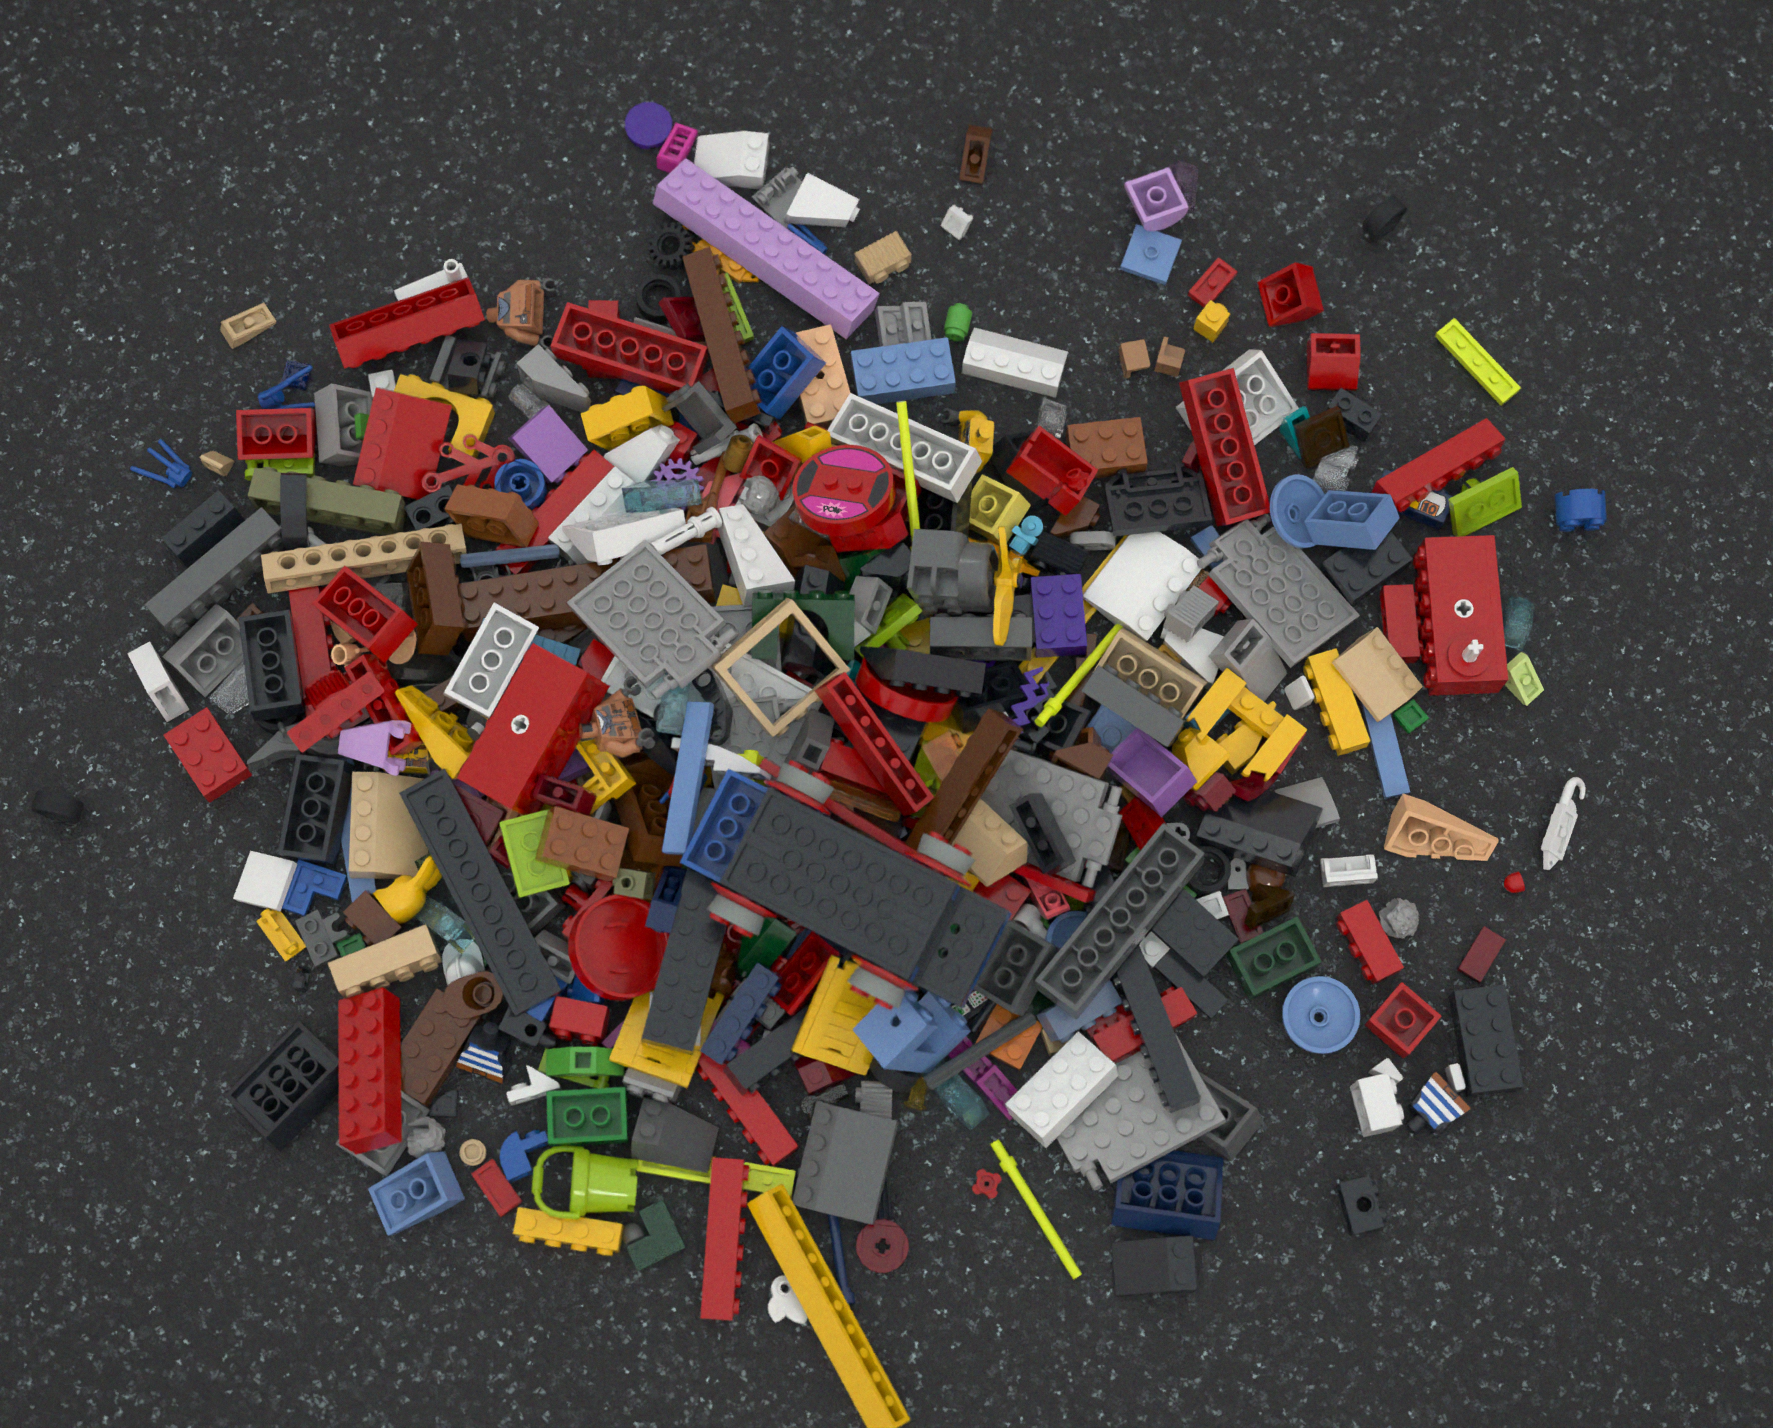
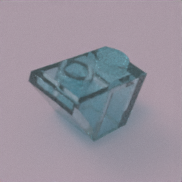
M1510 596L1503 618L1505 646L1521 651L1533 625L1534 603H1530L1525 598Z

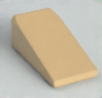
M262 303L222 321L220 330L233 349L275 325L277 321L265 303Z

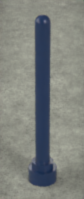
M827 1214L837 1285L848 1305L856 1303L855 1294L851 1291V1287H848L838 1216Z

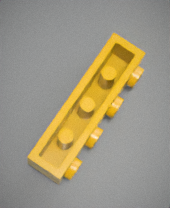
M1336 648L1309 656L1305 666H1303V671L1306 679L1311 680L1314 688L1312 689L1314 701L1319 703L1322 710L1320 718L1323 726L1328 727L1330 733L1328 736L1329 744L1332 750L1336 749L1337 755L1340 756L1366 748L1370 743V739L1351 687L1332 664L1339 656Z
M518 1207L513 1234L519 1236V1241L534 1243L535 1239L544 1240L547 1246L560 1248L562 1243L571 1245L572 1250L586 1252L587 1248L597 1249V1254L612 1256L613 1252L620 1253L624 1226L619 1223L582 1217L579 1219L557 1218L549 1216L543 1211Z

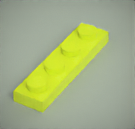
M1455 318L1436 333L1435 337L1501 406L1519 392L1521 387Z

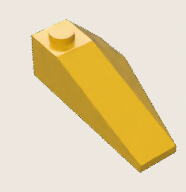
M411 685L397 689L395 692L397 698L418 731L433 760L441 769L445 768L452 779H456L462 764L467 761L475 743V740L469 737L468 729L456 721L458 719L453 713L449 715L439 710L437 702Z

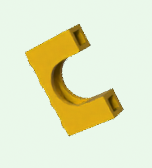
M400 374L394 391L452 405V410L459 417V423L451 443L454 448L477 458L480 451L467 449L463 444V437L466 434H474L479 441L484 442L495 415L491 402L480 397L477 399L468 397L465 393L450 392L439 383L432 382L429 384L412 374L408 376ZM472 437L467 438L466 444L468 446L474 445L475 439Z

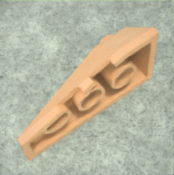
M1402 794L1391 815L1384 849L1405 857L1416 858V855H1431V858L1440 859V856H1454L1458 860L1487 861L1499 841L1498 838L1427 801Z

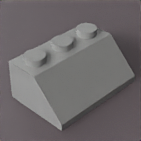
M330 384L314 393L319 463L335 466L358 465L363 440L356 439L354 415L358 413L370 414L372 392Z
M215 604L162 657L200 694L206 697L243 660L239 623L225 609Z
M401 1091L402 1142L357 1155L339 1145V1139L336 1145L387 1177L407 1146V1136H410L408 1123L413 1122L416 1118L427 1116L430 1110Z

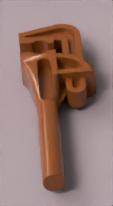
M725 451L721 454L709 494L703 498L702 493L696 492L693 498H687L688 514L685 520L686 524L689 518L702 515L709 507L717 510L719 493L727 471L723 465ZM713 529L705 532V535L701 538L694 537L688 541L711 543Z

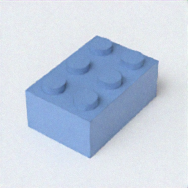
M1328 490L1304 522L1315 545L1376 550L1400 517L1390 494Z

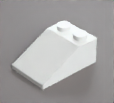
M740 131L698 136L694 164L725 186L761 189L764 187L769 134Z

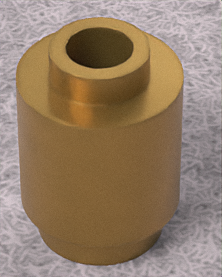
M740 434L731 437L723 456V465L727 470L739 473L744 468L753 447V442L748 436Z

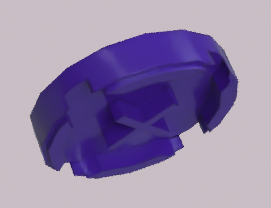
M644 102L634 106L625 118V131L628 139L635 146L643 149L662 146L672 130V118L669 112L662 105L654 102Z

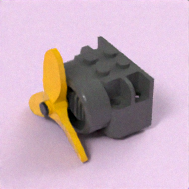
M998 526L999 556L991 543L969 542L967 536L960 532L914 529L907 589L915 603L921 608L924 618H929L930 614L937 613L961 616L968 612H994L993 637L995 645L1003 646L1005 644L1013 610L1015 587L1021 588L1023 583V573H1020L1023 559L1014 558L1010 561L1005 526Z

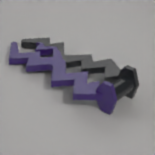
M1043 667L1023 673L1028 684L1021 685L1020 689L1026 696L1027 701L1011 706L1017 717L1013 721L1019 726L1030 724L1024 711L1034 708L1040 715L1044 710L1042 703L1055 697L1051 690L1056 689L1057 686L1049 672L1044 673L1047 684H1039L1044 695L1037 697L1033 692L1039 689L1033 676L1042 672ZM1039 715L1030 718L1037 729L1036 732L1027 734L1032 743L1017 739L1012 748L1027 752L1030 755L1033 754L1036 744L1049 732L1045 725L1043 727L1036 725L1035 719Z

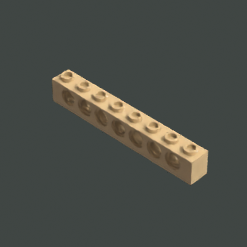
M448 524L431 529L423 528L418 531L398 532L386 536H372L360 540H347L341 543L322 544L315 547L296 548L289 551L263 554L261 559L267 593L329 584L344 565L362 579L406 572L417 550L413 548H418L421 542L450 544L451 553L455 556V564H459L460 555L467 554L462 524Z

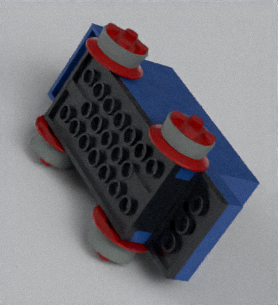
M792 760L788 764L783 762L777 781H764L765 784L773 789L766 788L728 768L680 863L736 891L735 894L712 882L711 885L719 894H717L707 910L711 911L709 917L729 926L730 922L734 923L732 929L752 938L753 934L758 936L764 917L777 918V915L754 904L756 901L876 963L877 965L874 966L852 954L851 957L859 967H857L847 981L852 984L851 991L866 998H869L870 994L875 996L874 1003L892 1011L893 1007L900 1008L905 990L918 991L919 988L895 977L897 974L964 1008L1012 914L1009 910L958 884L971 887V884L963 875L966 874L975 861L971 857L972 852L957 843H954L953 847L948 845L949 841L945 837L931 831L929 835L923 833L917 852L905 851L904 854L913 859L911 860L824 816L830 815L822 804H824L834 790L830 786L832 782L814 771L812 775L807 774L809 770ZM960 926V932L954 934L956 927ZM944 950H948L947 957L942 958Z

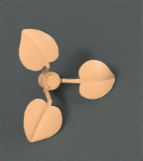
M331 621L333 632L340 642L339 645L333 647L331 657L335 664L345 665L344 667L362 656L363 652H370L365 647L359 648L357 645L352 644L356 640ZM414 630L390 656L389 660L391 662L403 664L411 659L417 641Z

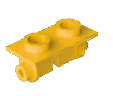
M268 908L261 913L262 917L256 922L285 962L306 948L303 940L281 911Z

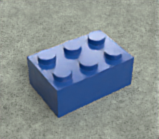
M781 326L748 367V370L752 369L756 379L753 388H757L762 403L758 404L759 407L777 419H781L826 364L795 332Z

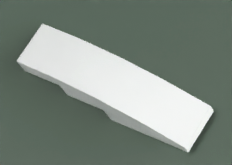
M673 737L671 747L678 752L681 738ZM708 744L704 766H714L713 770L723 777L729 768L748 779L771 780L769 773L742 756L719 746Z

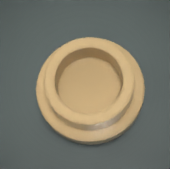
M468 1140L460 1148V1157L467 1165H479L486 1157V1148L479 1140Z

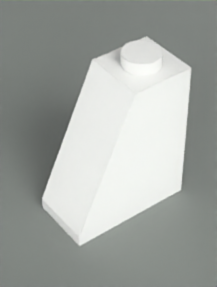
M807 173L785 216L784 222L846 227L849 220L854 222L860 210L856 207L859 199Z
M661 424L606 453L604 458L633 480L641 489L651 485L650 480H654L656 477L653 473L654 470L658 472L661 470L660 464H665L680 439L674 435V432L669 427Z
M1163 628L1160 638L1164 639L1163 644L1181 660L1180 664L1206 680L1208 683L1205 689L1209 690L1213 685L1218 667L1208 656L1224 636L1201 628L1189 642H1185L1184 639L1181 640L1172 631Z
M150 641L128 653L148 695L166 722L189 710Z

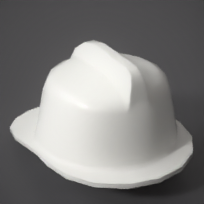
M457 938L450 941L445 947L442 954V964L447 985L458 978L485 971L482 953L474 941L467 938Z

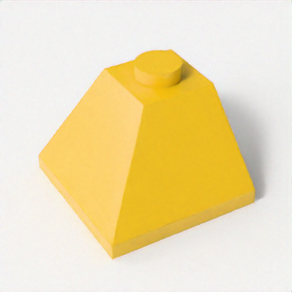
M1189 727L1179 734L1178 739L1172 745V754L1189 767L1197 780L1190 789L1197 791L1231 755L1208 735L1199 742L1195 736L1201 730Z

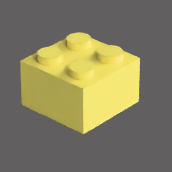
M982 474L971 493L969 529L999 544L998 526H1005L1008 542L1013 534V528L1015 525H1019L1031 505L1019 492Z

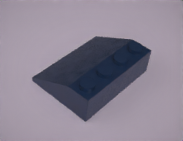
M1171 1151L1115 1181L1111 1225L1215 1240L1221 1216L1223 1158Z

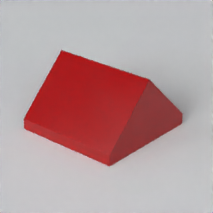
M758 435L740 477L744 480L759 475L767 477L777 488L779 500L783 501L793 486L795 475L802 466V459Z

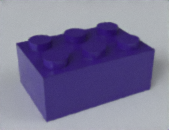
M1081 574L1031 577L1030 594L1032 599L1036 658L1086 655L1087 638Z

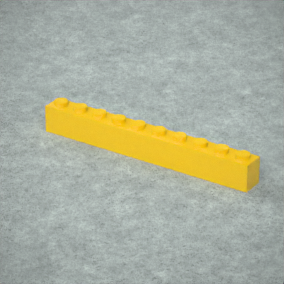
M781 1184L747 1203L866 1427L898 1428L908 1422L910 1418L784 1185Z

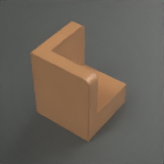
M1164 337L1154 371L1178 377L1185 349L1168 345V337Z
M1144 339L1120 344L1118 353L1125 379L1130 378L1132 371L1148 369L1150 367Z

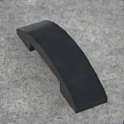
M281 473L283 551L310 547L307 518V473Z

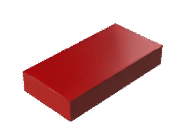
M491 1159L471 1173L500 1217H503L522 1203V1200L494 1159Z

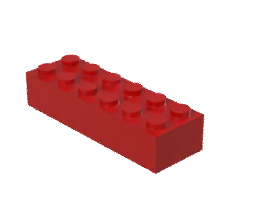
M469 277L341 320L329 326L345 369L348 367H359L363 362L371 359H382L388 353L394 351H405L411 345L417 343H428L434 337L440 335H451L463 327L471 328L477 326L485 319Z
M569 302L566 304L551 343L552 353L558 359L669 394L675 390L678 391L687 383L691 386L698 381L700 382L709 358L708 347Z
M1234 368L1180 382L1181 394L1216 525H1228L1270 513V503Z
M382 987L338 1000L339 1145L356 1155L402 1142L400 998Z

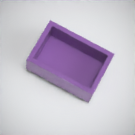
M1136 728L1111 753L1113 757L1107 768L1113 777L1160 817L1197 782L1188 766L1139 728Z

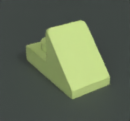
M1522 652L1507 664L1508 681L1505 686L1527 706L1544 691L1528 655Z

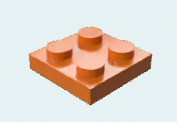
M997 1004L976 1043L1020 1015L1014 1014ZM1037 1021L1036 1024L990 1052L989 1055L1020 1071L1042 1029L1041 1023Z

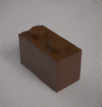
M365 890L343 911L347 916L344 920L354 930L359 928L365 934L362 938L369 946L394 937L404 928L402 924L397 923L369 890Z

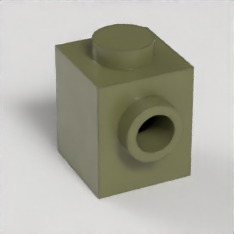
M619 868L617 878L613 879L614 894L652 899L656 873Z

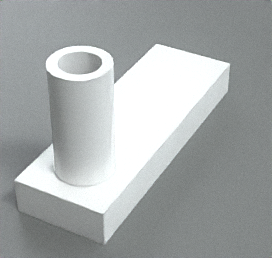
M449 259L444 263V270L394 290L397 300L400 301L468 276L462 263L458 264L456 260Z

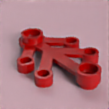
M466 434L463 437L464 446L470 450L476 449L488 457L477 459L454 448L452 443L443 442L439 446L440 454L446 458L451 457L464 463V465L441 473L434 471L426 472L421 480L422 486L428 492H435L441 488L442 483L467 474L468 476L463 486L475 485L482 469L492 466L487 479L480 483L479 488L482 489L484 484H490L491 488L494 489L495 476L498 470L504 464L515 460L514 452L507 445L492 447L479 441L474 434ZM469 437L475 439V443L472 446L466 444V440ZM446 445L452 448L448 454L442 452V448ZM503 452L507 455L504 461L498 460L497 456L499 453ZM429 477L436 478V483L434 485H429L427 483V479Z

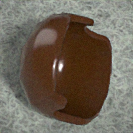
M1253 863L1246 872L1247 884L1252 894L1256 884H1264L1281 889L1286 879L1283 873Z

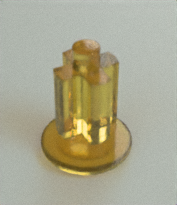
M920 1077L911 1089L909 1101H904L905 1106L914 1110H926L923 1103L928 1087L924 1083L923 1077Z

